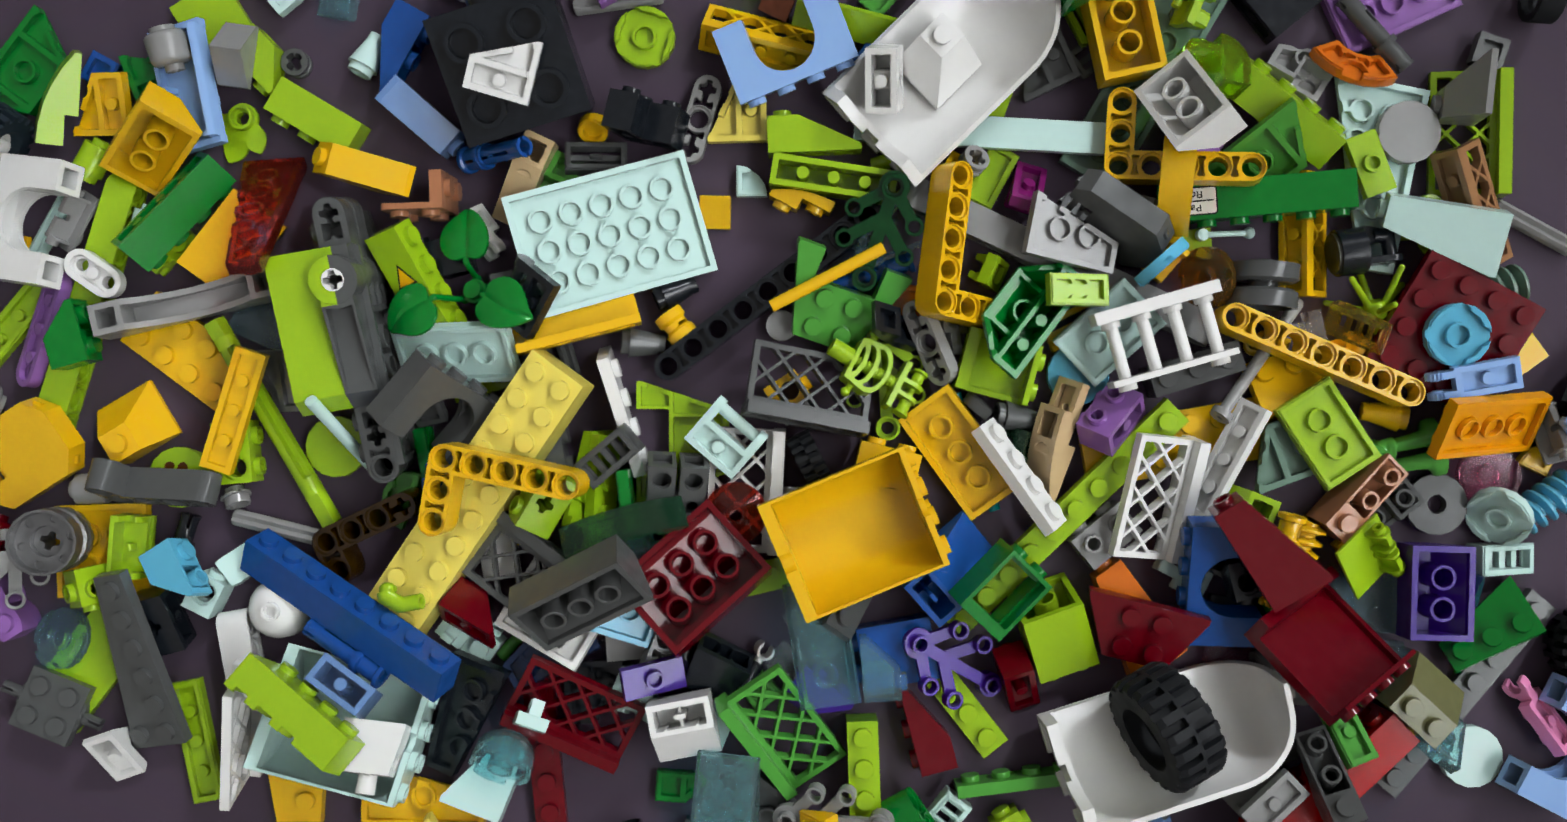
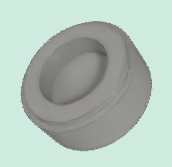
M778 310L768 317L766 329L769 336L774 340L782 342L794 336L791 332L792 314L790 312Z

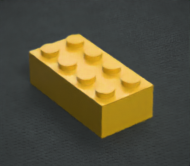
M1090 0L1080 6L1098 89L1148 79L1168 64L1154 0Z

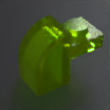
M1221 33L1213 42L1204 38H1191L1176 54L1177 57L1184 50L1188 49L1228 99L1235 100L1251 85V62L1248 53L1236 39L1227 34Z

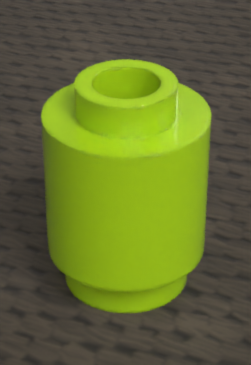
M95 136L92 141L89 139L84 140L72 162L85 168L83 181L95 185L98 179H103L107 170L98 165L110 143Z

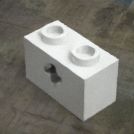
M871 44L865 48V114H898L903 109V44Z

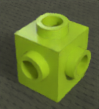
M106 563L63 572L65 585H63L62 593L65 602L70 604L71 609L83 608V613L100 609L93 578L106 572Z

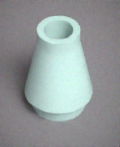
M371 31L364 42L348 58L350 63L347 68L352 73L365 80H371L373 75H377L381 56V35Z

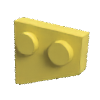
M732 85L728 92L729 95L719 111L715 125L707 137L708 144L768 143L767 102L751 109L748 104L740 105Z

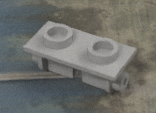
M84 189L80 191L79 198L64 197L58 211L67 214V217L62 219L54 216L44 234L47 236L45 242L54 247L59 246L68 253L76 249L83 240L87 225L95 216L100 199Z
M1554 400L1551 402L1535 437V442L1544 465L1567 461V434L1559 425L1561 417L1556 407L1558 404Z

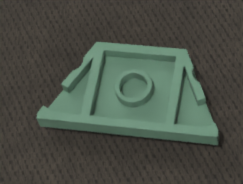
M1278 419L1267 423L1261 433L1255 481V492L1259 494L1314 475Z

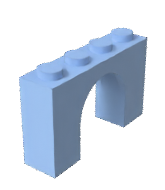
M803 0L813 25L815 41L812 52L807 60L791 70H774L760 61L742 20L712 32L740 105L748 104L750 109L766 103L767 99L765 96L777 92L779 97L796 90L795 84L806 79L807 83L811 84L825 78L824 72L836 67L837 72H840L855 65L853 59L858 58L859 55L838 0Z
M1552 672L1538 699L1561 711L1566 716L1567 677ZM1508 755L1495 782L1567 819V755L1556 765L1543 769L1535 768Z

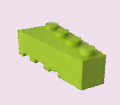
M250 652L223 684L233 692L238 691L246 694L248 697L244 703L252 710H257L264 716L272 718L268 724L277 732L288 738L294 737L291 744L321 771L340 776L365 745L357 736L359 730L346 720L341 721L336 716L339 712L338 709L326 700L321 701L316 696L319 691L309 682L301 681L297 677L299 671L286 661L279 664Z

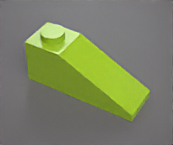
M790 110L773 111V115L767 116L769 159L773 158L774 152L804 157L861 154L862 142L799 114H791Z

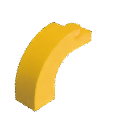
M1165 135L1157 207L1170 215L1175 231L1173 236L1188 237L1197 150L1178 152Z

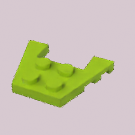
M636 381V409L669 410V452H676L677 485L679 453H700L684 437L712 404L644 381ZM719 413L713 418L720 426L730 427V422ZM719 468L716 469V477L724 475ZM647 473L646 475L636 477V502L645 501Z

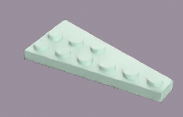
M1334 77L1339 122L1346 128L1343 132L1346 134V139L1375 129L1379 116L1392 105L1402 101H1418L1428 105L1431 90L1396 83L1385 87H1364ZM1343 147L1345 169H1348L1351 166ZM1387 160L1397 188L1386 192L1409 195L1416 163L1397 164ZM1358 187L1359 207L1350 211L1352 228L1360 226L1384 228L1378 223L1379 218L1375 217L1379 199H1385L1386 192L1363 200ZM1394 232L1398 252L1401 235ZM1380 243L1371 244L1372 257L1382 256ZM1395 263L1370 266L1369 272L1392 275Z

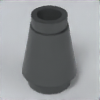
M633 327L630 330H622L620 354H627L628 358L661 354L665 351L666 336Z
M1004 400L1002 403H995L992 417L1005 430L1033 429L1038 411Z

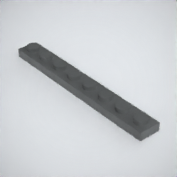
M1525 588L1522 592L1541 623L1544 624L1556 608L1533 589ZM1529 641L1457 674L1455 672L1449 679L1464 692L1458 725ZM1417 737L1421 742L1376 784L1396 799L1442 743L1434 749Z

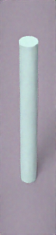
M315 395L309 396L305 400V405L367 470L366 462L363 463L360 459V444Z

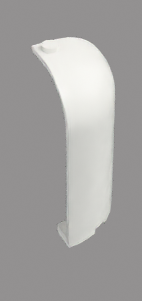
M916 0L872 44H903L904 52L943 12L966 36L982 63L937 110L903 76V109L898 114H865V51L854 61L855 65L845 69L822 94L846 122L850 120L863 133L860 137L876 154L881 152L891 161L889 164L891 168L903 172L908 177L910 184L916 187L1044 61L1058 33L1061 19V0Z
M1212 661L1179 669V674L1185 675L1190 680V684L1201 693L1204 702L1208 703L1213 717L1221 727L1220 732L1226 741L1224 747L1227 749V760L1223 769L1185 793H1173L1165 790L1160 786L1159 782H1155L1150 777V774L1139 765V761L1132 755L1127 743L1123 741L1120 730L1113 720L1114 715L1110 711L1109 706L1111 703L1109 701L1110 691L1036 715L1048 753L1053 752L1057 766L1060 768V771L1055 772L1062 792L1064 796L1070 795L1077 807L1072 810L1077 822H1148L1247 790L1273 775L1287 758L1296 734V713L1293 703L1296 695L1294 688L1269 667L1248 661Z

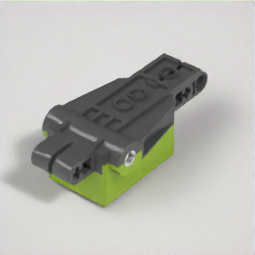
M323 197L318 199L312 208L314 223L311 224V234L313 240L316 243L318 242L319 248L262 258L294 403L303 417L314 415L305 405V400L311 395H315L330 412L354 408L355 413L352 414V423L355 431H359L361 444L359 445L360 459L363 463L366 462L369 476L374 481L388 483L409 469L414 462V457L417 456L412 434L415 425L401 438L380 427L366 410L369 404L401 368L387 322L390 306L387 290L389 283L364 241L369 237L360 203L351 197Z

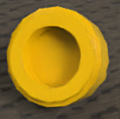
M587 113L580 118L577 133L583 141L604 142L607 139L609 130L601 125L603 115Z

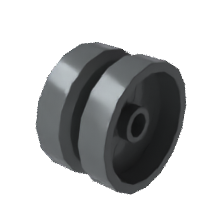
M1273 259L1228 262L1227 278L1233 283L1246 284L1247 286H1235L1226 290L1225 305L1237 302L1258 311L1298 310L1299 293L1293 289L1279 286L1293 285L1299 282L1301 265L1295 262Z

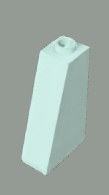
M1386 192L1385 199H1379L1375 217L1379 218L1378 223L1382 227L1493 278L1497 276L1514 216L1511 212L1502 209Z

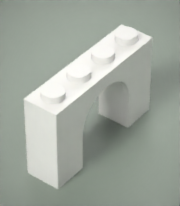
M1 153L0 281L60 290L64 273V259L42 252L31 251L24 241L23 222L29 208L44 196L55 195L79 198L85 172L84 167L62 159Z

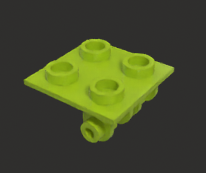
M1374 513L1335 553L1356 599H1359L1384 572L1392 574L1394 577H1400L1404 574L1406 568L1405 562L1399 557L1400 551L1397 544L1390 535V528L1381 523L1377 513Z

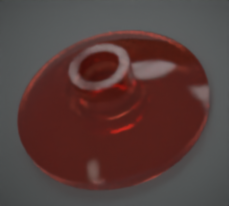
M730 482L718 487L708 498L748 542L758 536L765 525L757 505L765 501L754 487L741 482ZM738 510L741 512L742 517L739 520H733L730 518V512Z

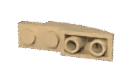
M1062 376L1058 377L1049 404L1043 402L1040 404L1031 434L1027 465L1034 475L1041 479L1044 489L1054 502L1057 499L1075 451V447L1069 446L1090 389V386Z

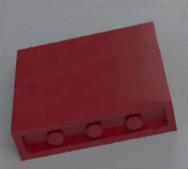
M1332 566L1326 569L1334 580L1340 576ZM1334 580L1276 613L1271 610L1244 634L1252 645L1329 727L1340 718L1344 723L1353 718L1361 711L1356 705L1359 704L1364 708L1376 698L1378 694L1374 689L1376 688L1381 693L1395 680L1390 675L1393 674L1396 678L1402 675L1411 667L1407 661L1417 653L1412 649L1401 658L1330 586Z

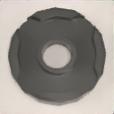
M1424 474L1410 482L1426 501L1405 517L1414 529L1425 534L1442 535L1452 532L1462 523L1467 514L1466 506L1468 500L1465 490L1457 480L1447 475L1433 476L1432 474ZM1436 495L1440 499L1441 505L1436 512H1431L1428 508V501L1432 496Z

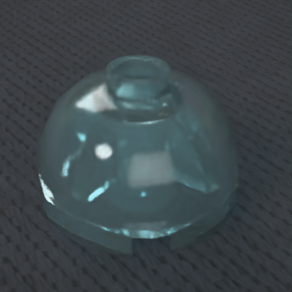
M506 727L497 728L484 733L478 739L468 764L470 766L474 763L473 771L487 780L505 785V778L516 780L514 786L528 783L535 763V754L532 744L524 735Z

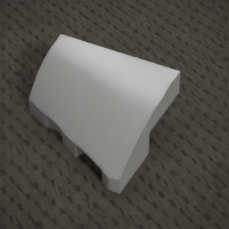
M1279 43L1267 62L1272 68L1270 74L1278 81L1283 77L1293 84L1297 89L1294 93L1303 101L1308 97L1317 103L1333 76L1324 71L1309 57L1308 54L1311 49H1297L1291 45Z

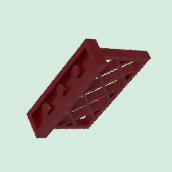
M533 653L503 710L499 725L614 775L622 754L646 712V703L637 699L626 702L623 699V693ZM534 666L547 670L551 679L535 683L531 673ZM566 681L574 682L577 684L579 692L564 696L559 683ZM554 686L558 698L546 701L541 718L550 720L546 733L541 734L512 724L516 711L526 712L528 707L517 703L520 695L533 692L536 699L542 700L539 689ZM597 693L605 696L608 704L593 709L588 696ZM582 698L587 711L572 715L567 703ZM562 705L566 717L557 720L549 717L546 709ZM628 706L637 710L634 718L621 721L616 709ZM611 711L615 723L600 727L595 715ZM590 717L594 730L587 732L578 730L575 721ZM619 730L622 738L619 746L617 747L606 742L603 734Z

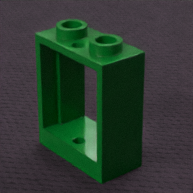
M1002 538L948 591L957 603L999 642L1053 588L1044 579L1047 573L1035 561L1030 565L1025 561L1028 554L1016 542L1010 546ZM1012 559L1028 577L990 615L973 597Z

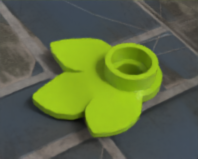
M239 103L234 105L228 113L222 114L229 142L223 144L228 163L233 164L243 160L250 150L257 154L264 152L267 136L266 132L259 125L260 116L253 106ZM247 114L249 116L248 122L242 125L241 118Z

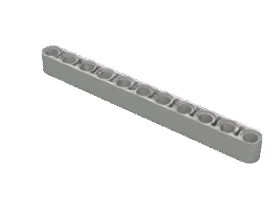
M924 179L916 187L910 184V192L907 195L915 214L923 218L926 216L930 181ZM970 200L966 238L1026 266L1057 263L1021 254L1026 226ZM1071 266L1077 273L1101 274ZM1114 268L1113 274L1109 275V289L1122 277H1125L1144 299L1167 293L1148 283L1144 287H1140L1133 279V276ZM1186 301L1182 302L1183 309H1180L1188 341L1194 345L1206 347L1208 339L1199 307ZM1162 308L1155 310L1167 323L1162 330L1173 334L1167 313L1163 314Z

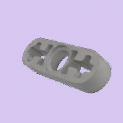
M703 75L696 80L686 113L690 115V119L696 112H703L708 116V123L703 128L693 127L689 119L687 130L695 135H704L703 139L696 137L695 147L699 150L698 153H692L691 157H686V152L683 150L689 165L699 163L704 157L708 144L707 137L712 130L722 97L721 84L712 75ZM708 83H712L713 90L716 91L715 94L711 93L708 96L707 105L713 106L711 110L704 105H695L696 101L702 104L704 94L700 88L706 87ZM690 134L685 135L683 146L690 145L692 139Z
M914 299L907 302L903 307L904 321L928 374V378L933 384L944 386L957 378L959 372L957 362L940 321L922 315L917 316ZM927 324L928 328L922 330L921 326ZM926 334L931 335L935 339V349H931L926 344ZM939 353L940 357L934 359L933 356ZM944 367L946 373H941L939 368Z

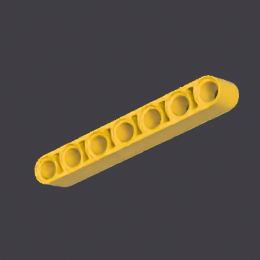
M1236 302L1220 306L1214 311L1220 333L1322 377L1330 376L1332 381L1393 407H1412L1422 403L1425 398V386L1417 378L1249 306ZM1228 311L1233 312L1236 321L1233 326L1228 324L1226 320ZM1257 323L1261 324L1264 328L1262 339L1255 332ZM1287 335L1293 341L1291 351L1286 348L1284 343ZM1316 348L1320 350L1322 355L1319 363L1314 359ZM1345 360L1350 365V373L1348 375L1343 371ZM1374 373L1379 378V383L1377 387H1375L1372 383V376L1374 375ZM1403 386L1407 389L1406 399H1403L1401 395Z

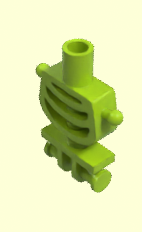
M873 332L870 333L871 339L863 338L857 342L855 348L835 338L826 354L845 365L839 376V380L846 385L841 388V395L848 396L850 390H852L859 396H867L880 389L883 385L887 386L889 390L880 407L884 410L890 408L896 398L899 400L896 408H893L892 412L896 416L906 419L908 417V410L911 406H915L917 402L913 395L921 394L923 390L921 385L924 379L928 378V374L919 368H914L911 379L907 378L914 364L909 360L901 365L896 376L890 374L893 367L892 351L886 345L877 342L879 337ZM882 359V364H883V365H882V368H881V367L879 368L878 365H879V363H880V360ZM861 371L865 373L860 380L855 379V376ZM871 378L876 380L872 387H865L863 385ZM901 387L907 389V393L901 390Z

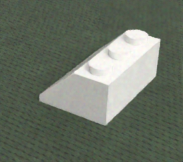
M1188 49L1184 50L1134 90V93L1178 152L1219 148L1248 126Z

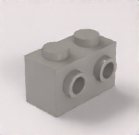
M1113 499L1110 502L1106 500L1094 512L1092 517L1081 524L1066 539L1086 565L1093 570H1096L1112 557L1108 554V549L1120 504L1119 501ZM1139 525L1135 527L1139 534L1143 531ZM1131 532L1123 537L1120 548H1123L1134 539Z

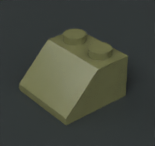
M1416 650L1417 653L1407 661L1411 667L1398 678L1392 675L1391 677L1395 681L1381 693L1377 691L1378 696L1376 699L1390 712L1394 713L1417 737L1436 749L1458 726L1464 692L1421 652Z

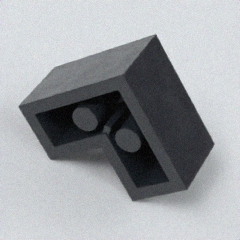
M623 86L622 90L610 88L601 125L625 141L679 151L683 147L690 115L682 110L681 104L677 102L663 100L662 104L654 103L652 98L641 95V90L631 86Z

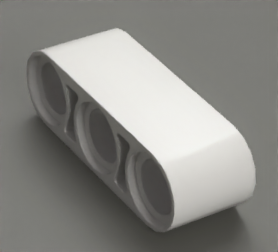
M248 608L217 614L216 630L225 679L227 680L232 674V664L236 659H245L250 652L264 657L260 632L256 630L250 621Z

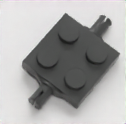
M41 664L33 666L28 680L23 686L7 679L2 684L4 687L0 689L1 692L17 697L16 706L8 724L63 747L72 744L77 731L83 725L96 731H100L104 726L102 725L105 723L104 718L89 713L90 701L97 687Z

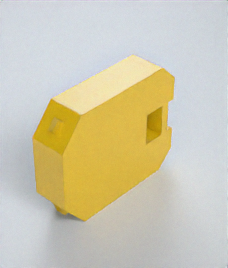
M33 397L17 403L0 415V472L5 478L3 480L0 475L1 506L16 509L32 502L85 467V441L60 405L39 397Z

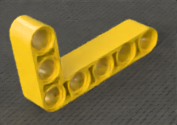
M1118 87L1110 93L1107 101L1104 171L1123 184L1159 185L1163 151L1134 150L1137 111L1136 94L1128 87ZM1125 98L1130 101L1131 106L1125 111H1119L1114 108L1113 104L1116 100ZM1122 129L1127 131L1130 136L1125 142L1118 143L1112 139V134L1116 130ZM1197 151L1193 186H1255L1260 183L1266 174L1267 161L1264 156L1256 152ZM1120 160L1127 164L1128 169L1123 174L1117 175L1112 173L1109 168L1113 162ZM1154 161L1159 164L1160 171L1155 175H1148L1142 170L1144 163ZM1213 162H1220L1226 167V173L1222 176H1214L1209 172L1208 166ZM1249 162L1255 163L1259 167L1260 173L1254 177L1247 176L1243 173L1242 166Z
M965 161L939 164L932 171L930 177L915 293V307L917 312L924 317L967 327H983L981 314L993 298L959 290L973 184V171L969 163Z
M461 442L438 444L431 449L428 457L418 514V526L420 531L427 536L444 534L456 527L465 478L560 500H570L584 495L589 489L590 479L584 470ZM447 450H449L453 456V461L451 465L446 461L445 458ZM477 456L483 461L482 471L476 468L475 460ZM507 463H510L514 469L512 478H509L505 472ZM538 469L545 476L543 485H540L535 478ZM568 476L575 480L576 488L574 492H571L566 486ZM441 482L446 484V496L440 491ZM436 513L441 517V527L435 523L434 516Z

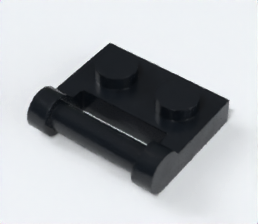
M517 254L513 262L515 268L510 277L521 284L524 276L527 275L522 287L533 314V320L512 328L525 339H534L561 285L536 266L533 259L524 254Z

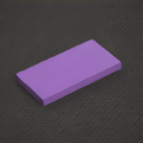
M1322 0L1320 2L1336 40H1339L1346 48L1356 53L1372 46L1340 8L1335 5L1339 0ZM1360 0L1390 35L1392 33L1398 35L1463 5L1461 0Z

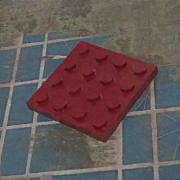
M1428 249L1397 299L1398 306L1389 312L1363 356L1417 378L1424 384L1426 394L1433 390L1452 389L1451 379L1439 382H1425L1424 374L1427 372L1448 370L1449 367H1452L1438 363L1429 356L1423 346L1422 331L1426 320L1434 310L1445 304L1463 303L1476 306L1486 314L1492 327L1489 339L1491 343L1481 359L1476 361L1479 362L1518 355L1546 309L1479 272L1434 250ZM1449 399L1440 400V402L1446 405Z

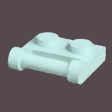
M721 395L684 439L732 480L769 435L763 430L759 432L727 404L728 400ZM719 413L752 442L747 447H744L716 423L713 418Z

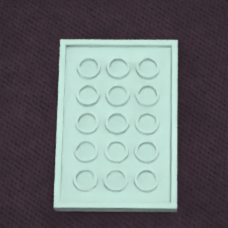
M683 150L501 197L517 254H524L533 259L536 266L561 285L545 318L718 270Z

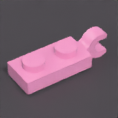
M1525 675L1519 676L1516 682L1518 686L1514 685L1509 678H1506L1502 684L1503 691L1509 697L1520 701L1518 709L1523 718L1530 723L1539 735L1541 742L1547 746L1554 757L1566 756L1567 724L1554 707L1538 699L1542 693L1539 686L1532 688L1530 680Z

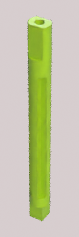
M225 316L208 322L204 327L229 367L235 346H241ZM262 382L253 410L322 528L342 519L339 511Z

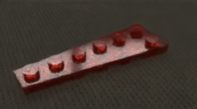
M304 157L243 162L240 177L242 187L241 190H238L237 194L239 205L235 207L234 211L236 222L231 227L232 236L229 239L225 261L229 275H255L263 273L308 168Z

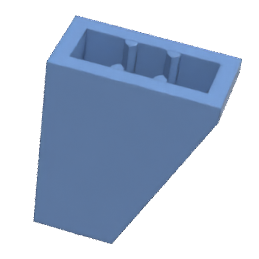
M396 74L375 97L380 104L447 160L450 156H456L458 150L464 147V133Z

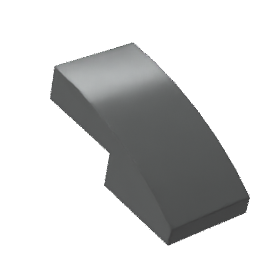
M1405 478L1374 513L1378 514L1381 523L1389 527L1396 521L1404 519L1426 501L1408 479Z

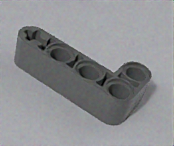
M92 458L84 490L122 503L216 507L223 475L207 470L130 467L115 460Z

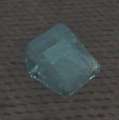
M320 0L317 15L354 22L357 17L359 0Z

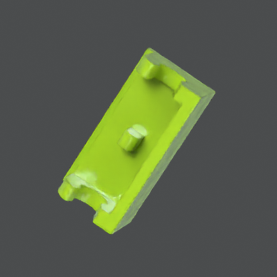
M133 513L110 515L106 572L128 569L132 580L147 577L138 557L155 546L157 515Z

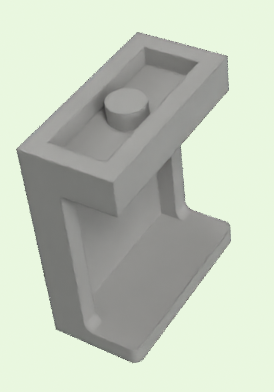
M1279 768L1262 783L1247 790L1222 797V799L1245 822H1282L1310 793L1285 768L1281 770Z

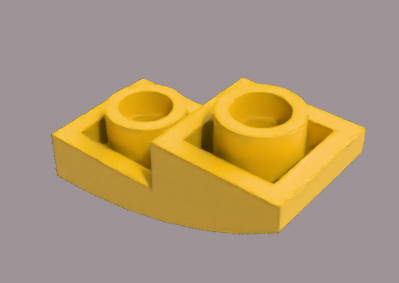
M772 189L769 193V199L773 201L772 206L785 214H788L789 211L797 214L803 203L807 205L805 210L819 218L823 214L830 217L836 202L826 197L803 190Z

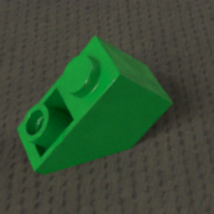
M73 298L64 300L46 332L43 342L51 370H71L103 360L101 353L103 345L100 338L93 337L87 306L89 305L86 300Z

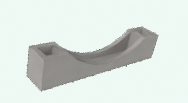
M264 265L243 269L227 277L193 287L152 295L119 298L87 306L93 337L113 340L271 303L272 300Z

